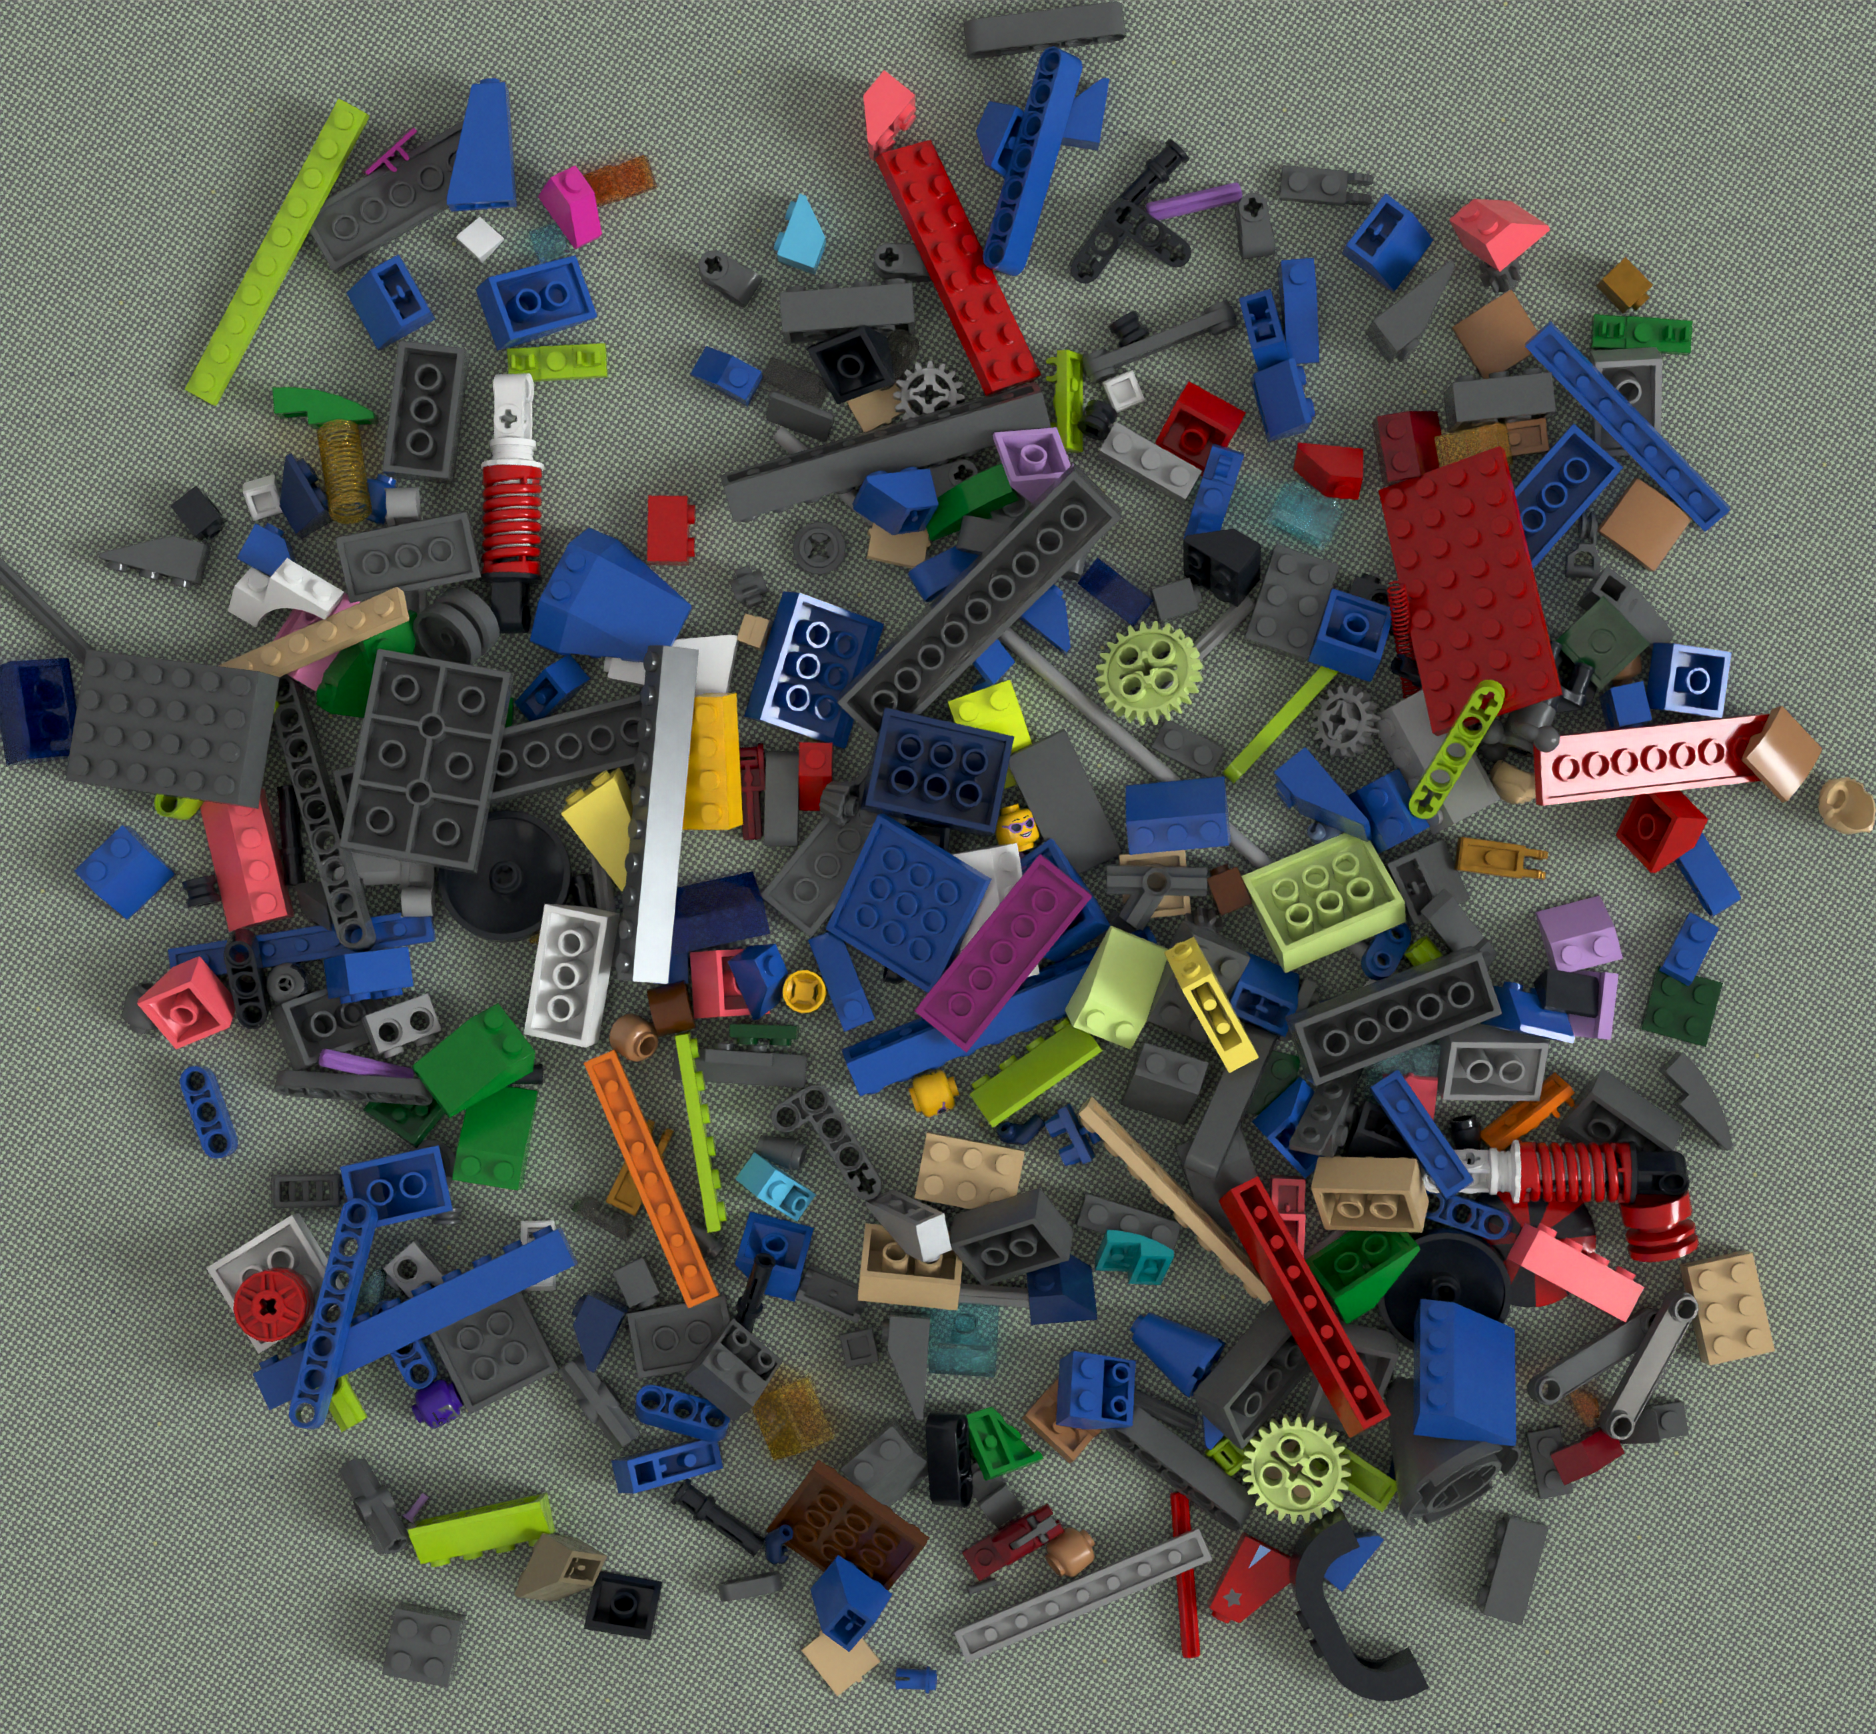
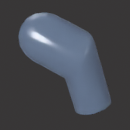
M1312 823L1307 829V836L1315 844L1337 837L1343 833L1323 823Z

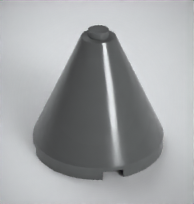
M1399 1377L1387 1386L1389 1390L1385 1395L1386 1406L1391 1414L1388 1417L1399 1510L1409 1525L1416 1526L1418 1524L1414 1518L1422 1517L1425 1523L1429 1524L1466 1507L1493 1488L1490 1481L1500 1470L1504 1476H1507L1519 1462L1522 1452L1517 1443L1515 1446H1507L1485 1441L1454 1440L1413 1435L1414 1379Z

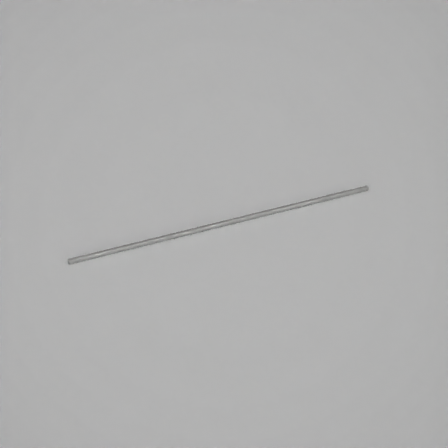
M784 426L772 438L789 454L808 449ZM855 489L845 494L834 493L855 511L852 505L858 493ZM856 512L862 519H864L872 527V522ZM927 553L925 561L931 558ZM1009 627L998 638L1159 782L1181 780L1014 630ZM1229 822L1230 845L1257 869L1274 863L1271 858ZM1362 940L1346 948L1361 960L1368 945ZM1377 957L1379 964L1385 966L1384 959ZM1395 969V971L1390 976L1395 975L1399 972Z

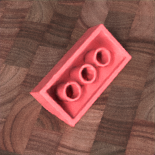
M261 789L258 809L203 802L200 810L229 932L294 917L288 887L284 886V870L281 857L279 856L265 789Z

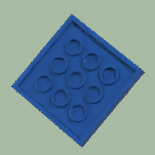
M884 813L878 814L826 926V930L929 993L952 964L992 879Z

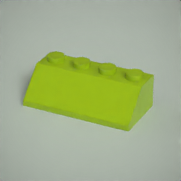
M1066 1017L1052 1027L1056 1033L1048 1039L1044 1040L1042 1035L1025 1046L1028 1053L1019 1059L1012 1055L998 1066L1001 1071L990 1078L986 1073L973 1082L971 1086L974 1090L969 1095L992 1128L1102 1052V1049L1091 1034L1073 1027L1069 1018Z
M547 1492L417 1520L408 1529L410 1540L420 1564L430 1562L431 1567L447 1565L451 1563L450 1558L462 1555L463 1560L476 1559L483 1556L482 1551L494 1548L496 1553L512 1551L516 1549L515 1544L528 1541L529 1546H534L542 1533L554 1534L555 1532Z

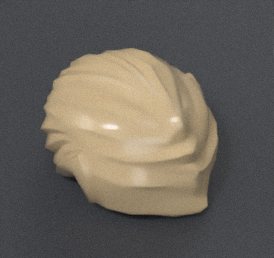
M1498 760L1490 771L1491 782L1502 800L1518 805L1519 803L1531 802L1532 799L1536 798L1535 773L1522 771L1503 760Z
M1850 777L1833 778L1825 782L1818 798L1819 813L1824 819V823L1842 834L1870 833L1875 823L1876 807L1873 795L1865 791L1863 783L1856 782V779H1850Z

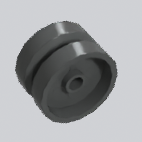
M459 587L447 589L433 604L419 613L413 624L416 643L426 657L473 665L499 639V626L490 607L478 595L468 589Z

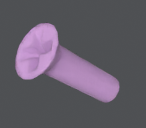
M422 1493L408 1513L403 1514V1516L414 1524V1517L429 1497Z

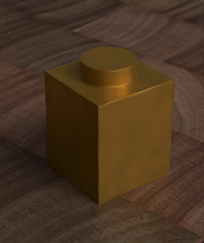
M1626 257L1596 285L1623 314L1630 307L1637 311L1650 298L1646 292L1653 286Z

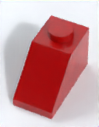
M1298 442L1293 470L1325 497L1358 500L1363 480V448Z
M799 742V811H820L819 804L823 790L827 784L833 782V743Z

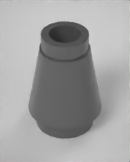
M761 1135L756 1146V1153L790 1171L793 1168L800 1170L806 1157L807 1144L801 1143L800 1139Z

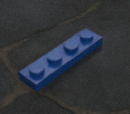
M1396 1070L1370 1087L1371 1093L1445 1201L1474 1182L1468 1170L1399 1070Z

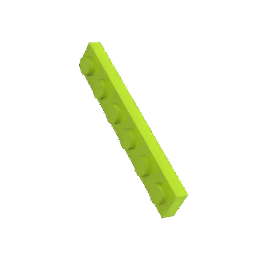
M690 1031L680 1032L675 1035L707 1233L721 1231L722 1221H727L724 1201L718 1202L716 1189L722 1188L719 1169H713L711 1156H716L714 1137H707L705 1125L711 1123L708 1103L702 1104L700 1091L705 1090L703 1071H696L694 1059L700 1058L697 1038L691 1039Z

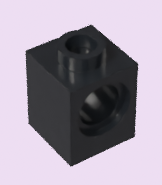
M198 486L193 487L171 505V508L194 537L200 541L205 538L210 540L217 536L223 530L221 525L227 521L205 492Z

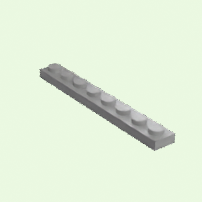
M1198 1527L955 1629L954 1634L968 1663L1212 1560V1556Z

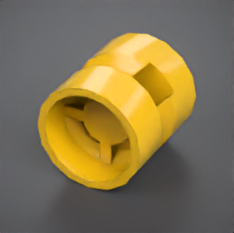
M800 970L791 974L784 983L783 998L786 1004L794 1011L800 1013L814 1012L826 1000L827 988L823 978L817 973Z

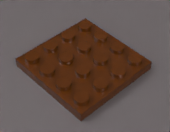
M817 1460L766 1529V1532L770 1533L782 1525H789L793 1530V1537L784 1544L824 1572L839 1555L843 1559L852 1562L857 1569L872 1580L881 1583L888 1591L930 1539L917 1526L905 1521L895 1514L890 1507L878 1502L860 1486L854 1485L838 1474L833 1467L824 1464L820 1460Z

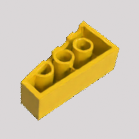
M704 693L694 698L682 830H730L743 825L737 693Z

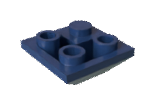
M290 453L285 456L279 507L295 534L303 539L334 521L335 517L331 510L336 507L327 492L323 491L320 486H316L315 482L319 478L310 463H307L304 458L299 460Z

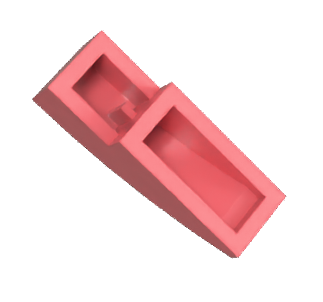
M1270 1175L1269 1197L1304 1258L1306 1179L1303 1176Z

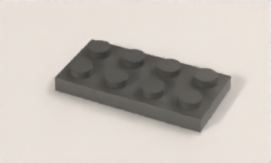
M468 511L337 536L335 538L350 603L368 600L395 587L400 588L404 592L480 578L482 576Z

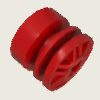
M1688 1189L1683 1194L1677 1196L1637 1194L1634 1205L1619 1203L1622 1223L1630 1228L1626 1231L1625 1239L1629 1243L1627 1249L1631 1259L1639 1262L1668 1261L1688 1255L1698 1248V1236L1694 1233L1696 1229L1695 1223L1688 1219L1693 1211Z
M274 1267L263 1270L242 1282L236 1292L233 1306L236 1322L245 1334L258 1341L273 1342L295 1334L307 1324L313 1313L314 1296L312 1288L304 1276L293 1269ZM274 1298L276 1300L274 1308L277 1311L267 1312L268 1303L265 1300L268 1301Z

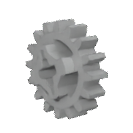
M929 360L927 368L923 369L919 362L915 363L914 373L905 369L906 381H896V386L902 389V391L893 393V398L901 401V403L895 406L896 412H905L902 421L919 416L911 410L908 403L916 405L925 415L937 411L941 406L949 405V407H952L957 403L964 402L965 395L957 393V391L963 388L962 382H953L956 372L944 373V363L938 369L933 368L932 360ZM924 377V381L917 388H910L916 380ZM936 378H939L942 381H944L946 385L949 387L950 391H948V389H942L936 383ZM927 390L933 391V396L938 397L933 398L932 404H926L925 398L920 397L925 396Z
M1340 685L1338 691L1329 689L1327 691L1329 699L1319 698L1318 701L1322 707L1320 710H1313V714L1318 716V721L1311 723V727L1318 728L1319 730L1314 736V740L1322 741L1320 748L1330 751V755L1353 758L1354 753H1365L1363 745L1372 746L1374 742L1370 738L1371 734H1378L1380 731L1374 727V722L1381 720V716L1374 715L1373 713L1377 709L1378 704L1370 702L1372 695L1362 692V689L1358 687Z

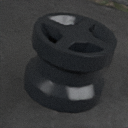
M1132 311L1122 316L1108 327L1112 334L1117 335L1120 348L1140 341L1150 334L1146 327L1141 326L1139 322L1140 316L1137 311Z
M1090 400L1085 407L1086 415L1082 416L1078 421V429L1089 438L1100 441L1106 440L1110 433L1109 425L1116 421L1117 412L1112 406L1103 401Z
M215 875L182 882L183 889L188 893V900L186 901L188 909L220 902L219 894L215 893L214 884L216 883Z

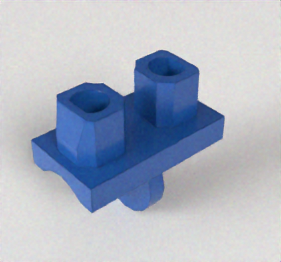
M1069 1103L1058 1109V1113L1045 1122V1126L1052 1138L1067 1131L1072 1143L1058 1150L1065 1166L1081 1161L1083 1164L1092 1161L1096 1155L1085 1134H1088L1092 1144L1101 1141V1138L1096 1132L1091 1133L1084 1126L1081 1127Z

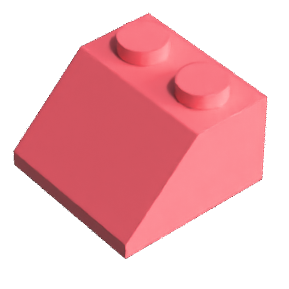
M1473 199L1449 219L1462 246L1499 272L1550 231L1547 224L1512 201Z
M744 949L690 952L694 1019L751 1015L728 964L729 960Z
M200 956L172 967L137 1002L138 1006L175 1049L230 1028L235 1013L232 994Z

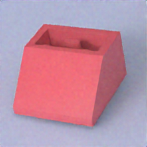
M885 70L863 95L869 158L873 161L881 153L890 151L896 142L893 138L900 130L904 132L908 130L916 119L914 115L916 112L915 94Z

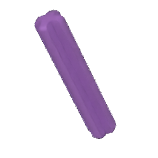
M1235 182L1146 204V211L1158 220L1168 219L1240 202L1242 190L1240 185Z
M322 1049L318 1060L320 1066L357 1075L398 1078L414 1077L412 1068L330 1049Z

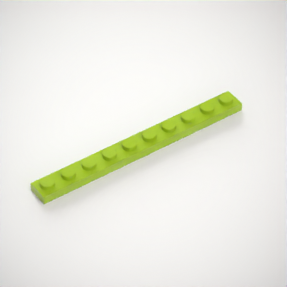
M338 98L184 390L217 406L370 117L367 113Z

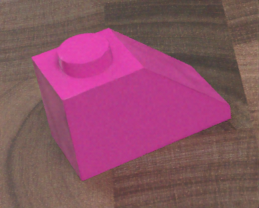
M576 165L550 177L538 198L573 248L576 250L600 238L602 231L595 193Z

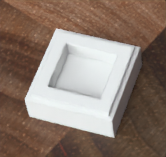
M1133 370L1102 382L1109 403L1117 413L1145 402Z

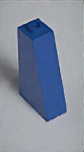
M482 79L480 84H472L447 194V205L451 212L517 207L509 90L506 83L500 82L499 79Z

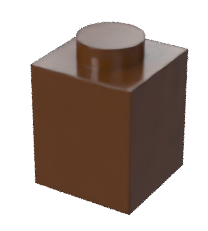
M1224 864L1209 870L1211 877L1207 878V888L1218 916L1252 904L1238 867L1229 869L1228 864Z

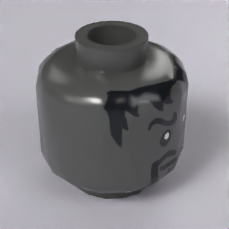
M299 963L279 964L269 972L266 979V989L269 996L279 1004L310 994L313 988V979L310 972Z

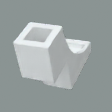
M287 558L271 577L251 567L234 586L228 611L254 627H257L270 611L280 608L303 610L325 620L341 602L344 591Z

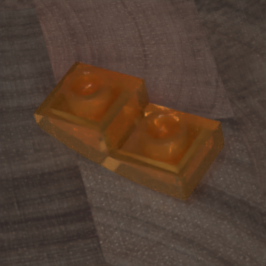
M645 155L617 166L608 165L583 175L595 193L597 207L658 188L648 157Z
M1579 1388L1568 1394L1566 1397L1570 1406L1582 1424L1587 1427H1595L1594 1418H1599L1597 1398H1593L1592 1393L1587 1390L1579 1391Z

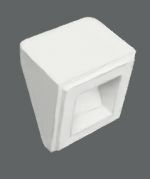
M481 217L477 218L456 236L458 242L481 263L504 241V238Z
M275 475L262 477L243 484V494L253 521L283 513L279 507L281 494Z

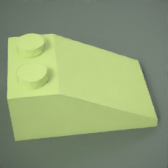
M1110 926L1065 1008L1072 1026L1131 1050L1147 1021L1167 961L1164 952L1168 949Z

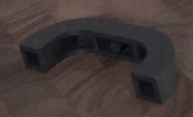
M1339 1506L1333 1512L1329 1511L1324 1514L1322 1519L1318 1518L1312 1522L1302 1533L1293 1549L1289 1567L1290 1584L1301 1609L1295 1612L1304 1631L1309 1628L1311 1629L1315 1638L1309 1640L1317 1658L1325 1657L1332 1673L1344 1687L1361 1697L1376 1701H1396L1409 1698L1429 1688L1409 1647L1383 1659H1367L1359 1656L1349 1647L1324 1596L1323 1579L1328 1567L1337 1558L1360 1547Z

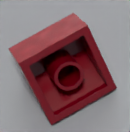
M1405 411L1377 416L1372 422L1383 487L1391 486L1407 479L1424 476V473L1447 465L1438 411Z

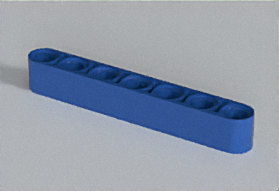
M1054 46L1045 49L1040 56L983 253V261L987 267L1009 276L1019 275L1026 265L1082 73V61L1078 57Z
M360 1198L348 1200L343 1205L289 1408L290 1421L299 1428L308 1430L319 1428L324 1424L330 1406L378 1221L376 1208ZM359 1207H365V1219L361 1223L356 1224L353 1220L354 1211ZM355 1239L358 1249L354 1255L347 1257L344 1247L349 1240ZM347 1272L349 1283L344 1289L339 1290L336 1286V1278L340 1273ZM338 1305L341 1311L340 1317L336 1322L330 1323L327 1318V1312L332 1306ZM329 1338L332 1343V1349L327 1355L322 1356L318 1350L319 1344L323 1339ZM320 1371L323 1375V1383L314 1390L310 1385V1378L312 1374ZM311 1404L315 1411L314 1417L310 1422L305 1423L302 1420L301 1412L306 1405Z

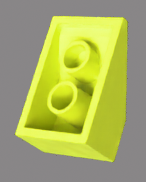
M1010 680L948 701V708L954 723L1014 736L1011 753L1032 744ZM1009 766L1004 789L1017 785Z

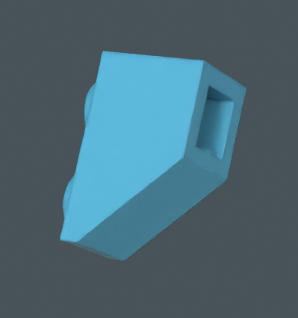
M799 193L797 201H791L788 206L785 220H788L789 223L785 233L779 232L774 250L778 251V262L815 275L826 247V239L806 195Z
M755 1152L735 1178L756 1197L795 1221L799 1220L816 1196L810 1189Z

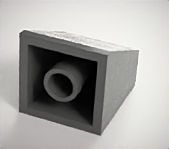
M1140 1042L1120 1105L1184 1125L1199 1095L1209 1063L1152 1044Z
M893 1417L842 1460L840 1470L851 1483L860 1486L868 1495L881 1504L891 1507L928 1476V1462L926 1455Z

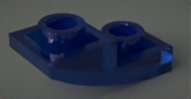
M1098 557L1077 583L1132 626L1137 623L1153 602L1149 596Z

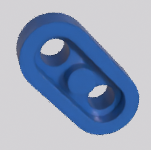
M1405 923L1373 936L1361 959L1362 970L1370 979L1379 981L1387 978L1397 968L1411 941V932ZM1392 930L1398 932L1399 939L1393 937ZM1377 957L1384 959L1385 966L1379 964Z

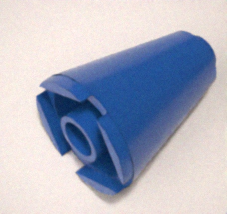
M1150 1312L1145 1317L1140 1314L1130 1328V1331L1134 1333L1132 1341L1180 1392L1188 1398L1194 1395L1193 1393L1199 1384L1210 1374V1368L1214 1361H1218L1226 1345L1225 1342L1217 1337Z

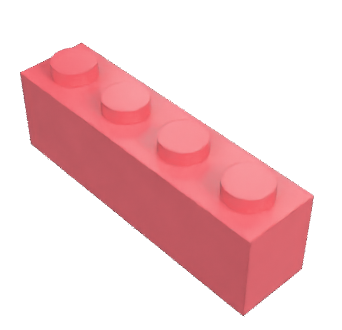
M1527 1223L1524 1224L1507 1259L1624 1322L1628 1320L1644 1289L1643 1286L1633 1281L1636 1276L1635 1274L1620 1266L1615 1271L1607 1267L1610 1262L1608 1259L1594 1252H1591L1590 1256L1581 1253L1584 1246L1567 1237L1564 1242L1559 1241L1555 1238L1558 1232L1544 1224L1539 1223L1537 1228Z

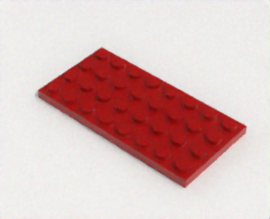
M1497 446L1424 473V476L1407 479L1378 490L1398 581L1406 585L1411 617L1409 630L1432 733L1440 736L1450 731L1474 689L1484 680L1497 681L1505 690V698L1497 716L1563 695L1505 450L1501 446ZM1489 691L1487 695H1484L1480 706L1482 710L1485 711L1488 702L1494 699L1495 694ZM1467 717L1463 720L1465 727L1481 722L1476 717Z

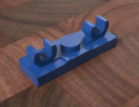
M1212 444L1183 539L1187 535L1221 530L1243 461V452Z

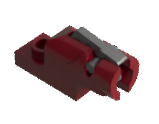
M1048 1502L1020 1518L1017 1516L962 1551L963 1556L979 1582L1005 1565L1013 1564L1065 1532L1059 1519L1054 1521L1052 1518L1053 1510Z

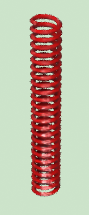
M1392 581L1388 584L1402 585L1391 586L1387 589V593H1389L1387 595L1389 598L1388 602H1390L1389 607H1391L1389 609L1392 616L1391 624L1393 625L1394 639H1396L1394 641L1397 648L1396 652L1397 655L1406 654L1405 656L1411 657L1412 660L1416 661L1409 633L1411 617L1406 585L1401 581ZM1402 593L1401 595L1391 596V594ZM1400 677L1402 680L1403 698L1406 699L1408 698L1406 695H1413L1421 691V688L1412 686L1410 680Z

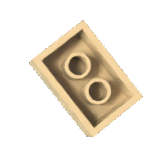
M927 1132L914 1198L974 1209L1015 1196L1018 1191L1025 1151Z
M1318 1157L1311 1190L1325 1230L1423 1232L1429 1199L1417 1159L1404 1157Z
M865 1223L858 1301L958 1310L962 1260L953 1249L941 1254L940 1258L933 1262H922L906 1254L882 1225Z
M1743 1250L1679 1264L1685 1292L1695 1298L1699 1307L1692 1323L1701 1362L1707 1365H1715L1775 1351L1752 1252Z

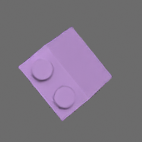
M1057 427L994 432L993 439L1010 486L1031 503L1036 501L1071 466Z
M1600 895L1535 912L1550 969L1574 972L1623 959L1615 926Z

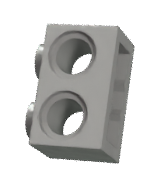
M428 993L368 1014L361 1019L374 1055L377 1056L384 1053L386 1059L403 1053V1046L415 1042L416 1046L420 1047L435 1041L434 1035L442 1031ZM412 1014H420L425 1018L426 1027L424 1030L418 1031L411 1026L410 1018ZM389 1025L394 1029L395 1039L392 1042H385L380 1038V1026Z
M419 1240L413 1241L383 1268L388 1273L385 1276L387 1282L396 1291L402 1289L410 1299L413 1298L412 1290L427 1283L434 1286L443 1284L442 1276L448 1274ZM406 1259L412 1260L417 1266V1273L412 1278L405 1276L401 1270V1265Z

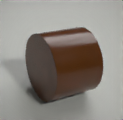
M685 980L647 989L649 1007L658 1037L696 1028L694 1011Z

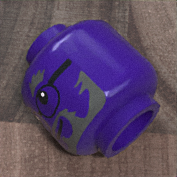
M439 1379L426 1388L417 1390L415 1393L416 1404L411 1407L419 1423L425 1422L429 1427L435 1429L460 1416V1407L464 1406V1403L453 1382L448 1383L443 1379Z

